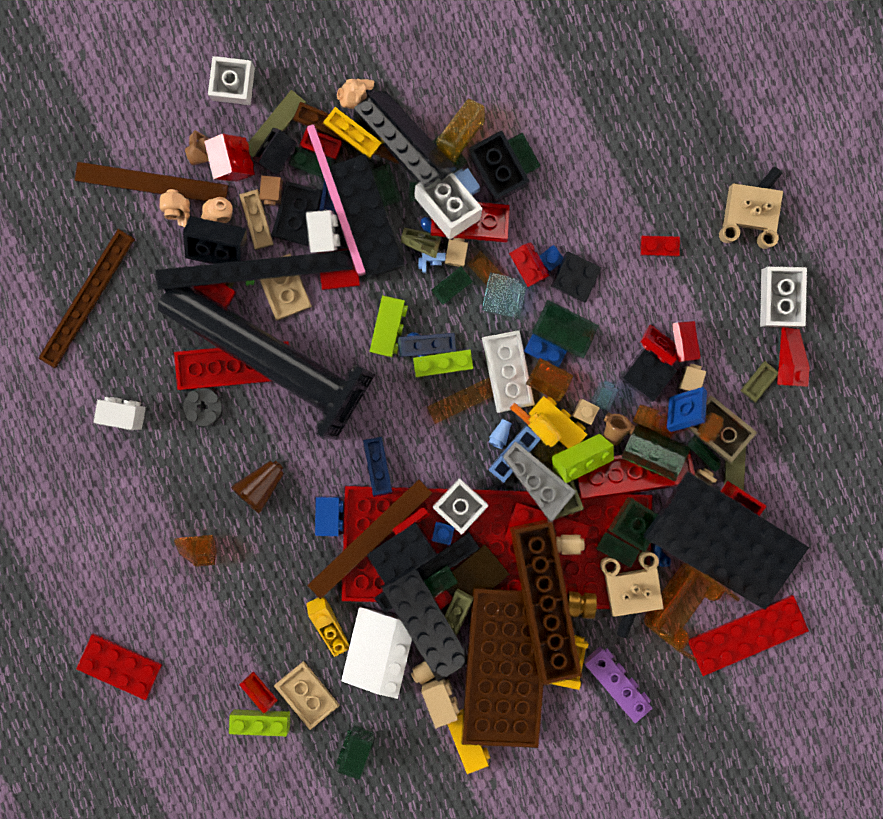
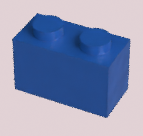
M341 496L316 497L315 536H339L340 532H343L344 521L340 520V512H344V501H340Z

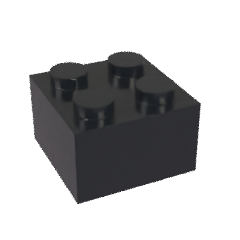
M643 348L620 379L647 400L654 402L677 370L668 363H663L652 351L650 352Z

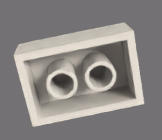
M453 173L442 181L438 178L427 188H424L420 183L415 186L416 200L449 240L481 219L482 207Z
M766 267L762 269L760 327L799 328L806 325L807 268Z

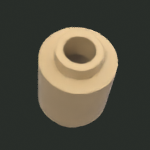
M561 535V537H556L558 553H561V555H579L581 551H584V539H581L580 535Z
M426 661L412 668L413 672L411 675L416 683L423 685L435 678Z

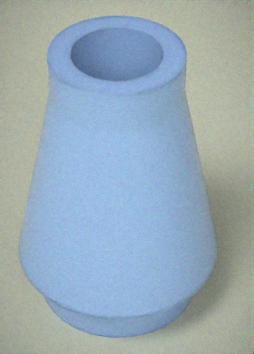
M502 419L489 436L490 440L488 443L499 449L506 446L512 423Z

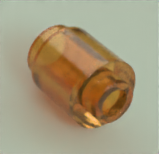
M712 412L708 416L706 415L705 423H702L697 431L700 434L699 438L708 443L710 440L715 441L724 426L722 424L724 419Z

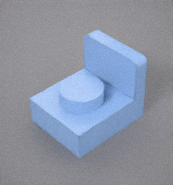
M422 253V257H419L418 261L419 269H422V273L426 274V262H430L431 266H441L442 262L446 260V253H437L436 258Z

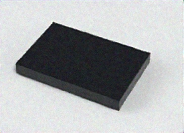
M286 181L271 236L309 246L306 213L318 212L322 190Z

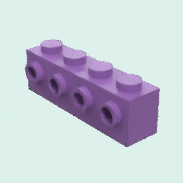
M600 646L584 659V664L632 721L636 723L653 709L649 704L651 699L645 692L641 694L637 690L639 685L632 677L628 679L625 676L627 671L620 663L616 665L612 660L614 658L612 653L607 648L603 650Z

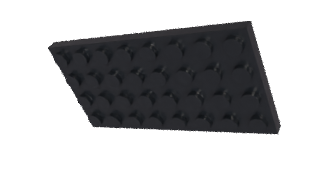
M689 471L686 472L643 535L650 542L764 610L769 606L809 549L801 541Z

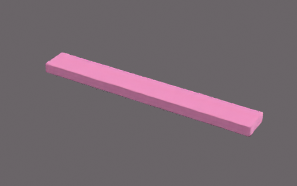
M314 124L307 126L358 276L365 275L358 249Z

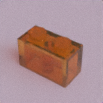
M539 358L526 385L560 402L572 381L573 375Z

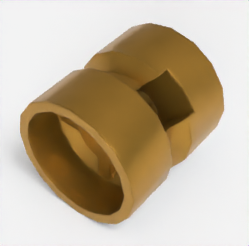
M568 591L567 600L570 616L578 617L581 614L583 618L594 619L597 606L596 594L584 593L581 596L578 592Z

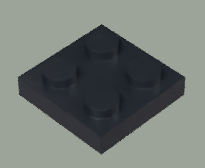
M567 251L551 287L586 303L601 267Z

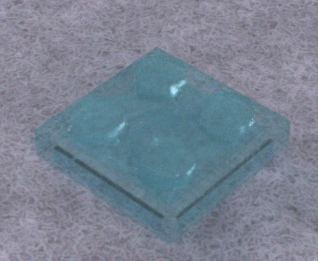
M490 273L482 310L520 318L527 287L525 281Z

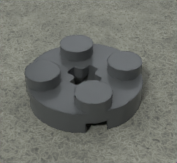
M195 389L189 392L185 398L184 413L187 420L195 425H211L222 414V400L211 389ZM202 401H204L205 405H208V409L201 413L198 405H201Z

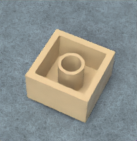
M434 678L422 685L421 692L435 728L458 720L457 713H460V706L456 696L452 698L453 688L449 679L445 680V678L440 681Z

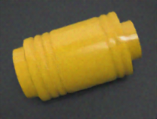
M536 412L528 419L530 422L528 426L546 446L552 447L561 439V432L543 413L538 414Z

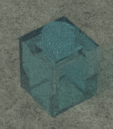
M605 380L604 383L599 382L590 403L605 411H609L618 392V389L614 388L615 384Z

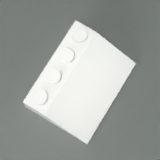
M359 606L342 682L379 695L398 699L412 641L398 615L385 614L382 611Z

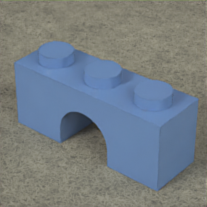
M525 425L488 470L504 483L513 471L502 457L513 443L517 442L526 451L530 452L541 439Z

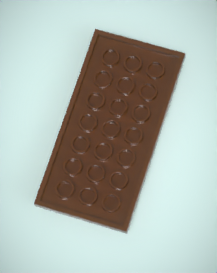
M473 588L474 600L471 612L461 744L538 748L544 685L538 677L522 590Z

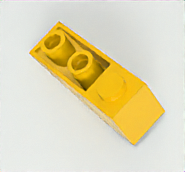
M325 596L306 603L310 620L333 656L335 657L349 650L350 645Z

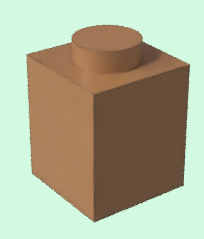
M261 175L259 199L264 202V205L275 206L276 203H280L283 187L281 177Z

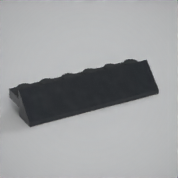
M386 91L368 92L369 97L354 107L355 112L367 124L368 129L382 142L383 146L413 179H417L424 188H427L438 178L442 181L457 169Z

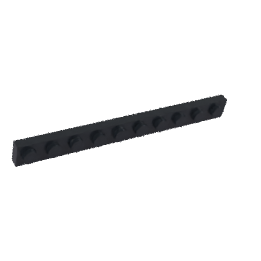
M350 250L158 269L155 270L157 289L167 290L353 270Z

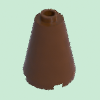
M276 460L274 462L269 461L235 483L231 488L259 514L284 474L282 470L284 468Z

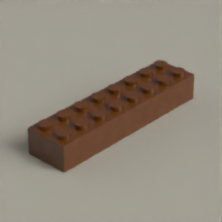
M546 519L510 527L539 680L543 685L582 677L553 522Z

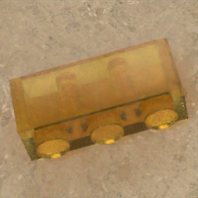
M468 98L438 137L437 147L448 159L455 162L485 121V106Z

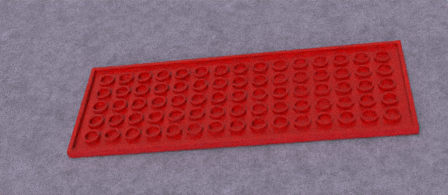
M345 486L343 551L410 487H391L392 494L373 497L371 486ZM428 488L432 494L408 517L422 507L429 511L431 515L418 524L436 552L439 553L449 545L432 541L436 521L451 524L433 508V505L448 489ZM472 489L488 504V507L463 534L454 528L451 544L470 532L479 547L485 544L510 573L493 589L522 590L513 542L504 538L516 502L540 509V507L528 491ZM621 494L581 500L584 509L565 516V518L590 525L579 563L559 557L566 595L568 591L578 592L581 596L584 593H594L597 597L596 609H610L605 575L600 567L601 560L607 556L613 557L620 565L619 573L645 569L639 564L638 556L642 551H651V542L643 536L651 525V494ZM392 531L374 549L396 536L395 533ZM650 555L645 557V565L650 564ZM367 556L342 578V601L376 602L374 597L383 592L381 586L384 582ZM466 559L426 585L431 592L439 586L441 580ZM608 562L605 569L607 571L613 570L615 567L614 562Z

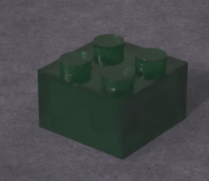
M627 497L608 530L645 552L651 542L643 535L658 514L634 499Z
M354 725L352 731L348 729L343 743V747L346 748H341L336 765H339L338 773L360 780L373 744L374 732Z

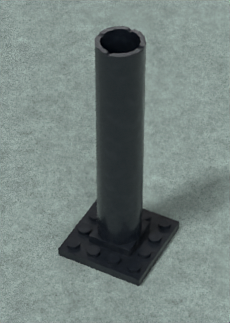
M194 287L164 290L165 294L161 295L158 303L159 312L322 411L326 417L318 422L315 434L324 439L337 440L375 374L357 365L355 368L352 367L347 375L349 379L346 381Z

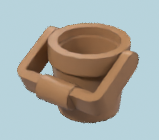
M196 130L189 136V146L185 148L186 156L193 166L209 162L204 141L210 138Z
M608 412L603 420L606 422L603 437L613 445H619L628 433L632 434L635 425L631 424L629 419L623 415Z

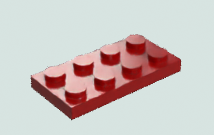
M478 202L482 207L481 219L453 237L507 243L510 205ZM432 219L430 236L447 237Z
M516 502L504 539L512 542L510 527L546 520V515L540 509ZM565 517L552 521L555 537H561V535H580V538L584 539L585 544L590 525ZM559 553V557L579 563L581 553L579 555H561Z
M93 633L76 669L136 697L147 700L162 664Z

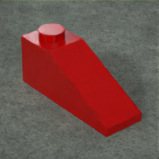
M782 327L777 385L808 387L810 367L800 329Z

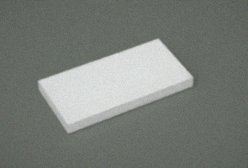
M520 330L483 337L482 342L497 413L510 411V406L514 402L520 408L534 406Z

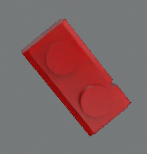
M532 242L526 243L509 253L527 287L533 286L550 276L538 253L535 252Z

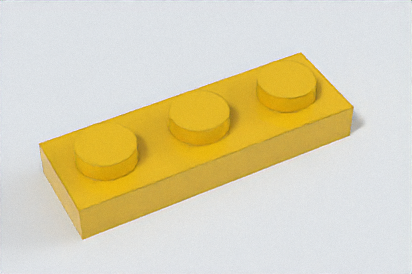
M334 107L323 122L324 125L362 154H366V157L371 159L382 144L381 141L336 107Z

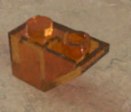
M640 404L633 419L634 423L670 439L675 432H670L667 429L668 416Z
M213 535L174 538L178 553L195 567L215 565L216 544Z

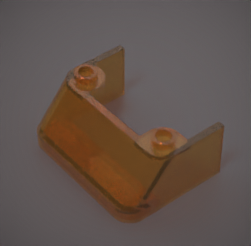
M685 563L680 566L661 593L663 609L648 611L645 615L644 623L674 649L695 662L697 658L684 649L689 642V634L683 629L684 625L704 598L710 601H717L724 592L738 602L740 598L707 574L705 575Z

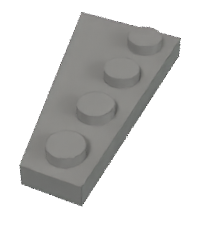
M514 442L502 457L550 521L554 520L576 492L517 442Z

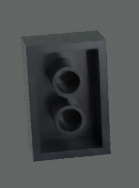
M502 130L468 148L467 154L494 204L529 185L530 181Z
M189 216L183 230L186 259L208 264L246 260L248 253L247 228Z
M414 523L368 553L367 557L385 584L414 566L417 571L438 558L439 555L420 525Z

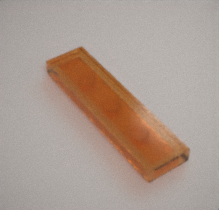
M490 377L427 406L434 423L436 424L493 397Z

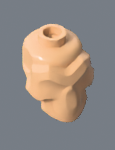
M346 80L342 88H339L337 91V99L340 100L341 106L354 109L355 106L367 98L366 90L373 89L374 80Z
M167 190L166 193L160 196V210L164 212L166 219L178 220V225L185 227L190 216V201L178 193L177 190Z
M223 197L209 199L203 204L201 218L224 224L229 222L233 212L231 202Z

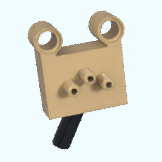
M772 167L757 187L732 184L729 187L723 228L719 232V238L722 242L731 243L740 236L739 227L763 231L757 237V244L760 248L768 249L777 244L779 240L777 228L783 191L770 188L782 175L779 168ZM726 229L733 232V238L726 236ZM764 235H768L771 238L770 244L765 243Z
M649 550L642 551L638 556L639 564L645 568L641 570L619 573V563L609 556L604 557L600 562L601 570L605 575L610 612L613 617L623 615L617 630V635L622 638L628 637L636 613L663 609L657 571L659 560ZM649 555L652 556V563L649 565H645V557ZM608 562H614L615 564L614 569L611 571L605 569Z

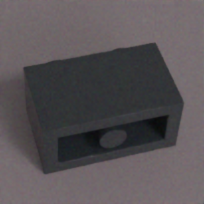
M273 127L252 160L270 173L277 175L284 169L288 157L292 156L295 152L297 142L280 129Z

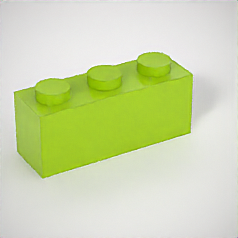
M382 295L370 353L392 358L393 354L398 353L399 346L396 341L398 335H402L404 325L401 324L402 317H406L408 310L405 300Z
M471 350L413 358L416 378L473 369Z
M601 434L595 435L552 456L553 471L565 483H568L613 461L614 445Z
M233 709L229 715V734L287 736L290 731V712L267 711L263 714L261 710Z

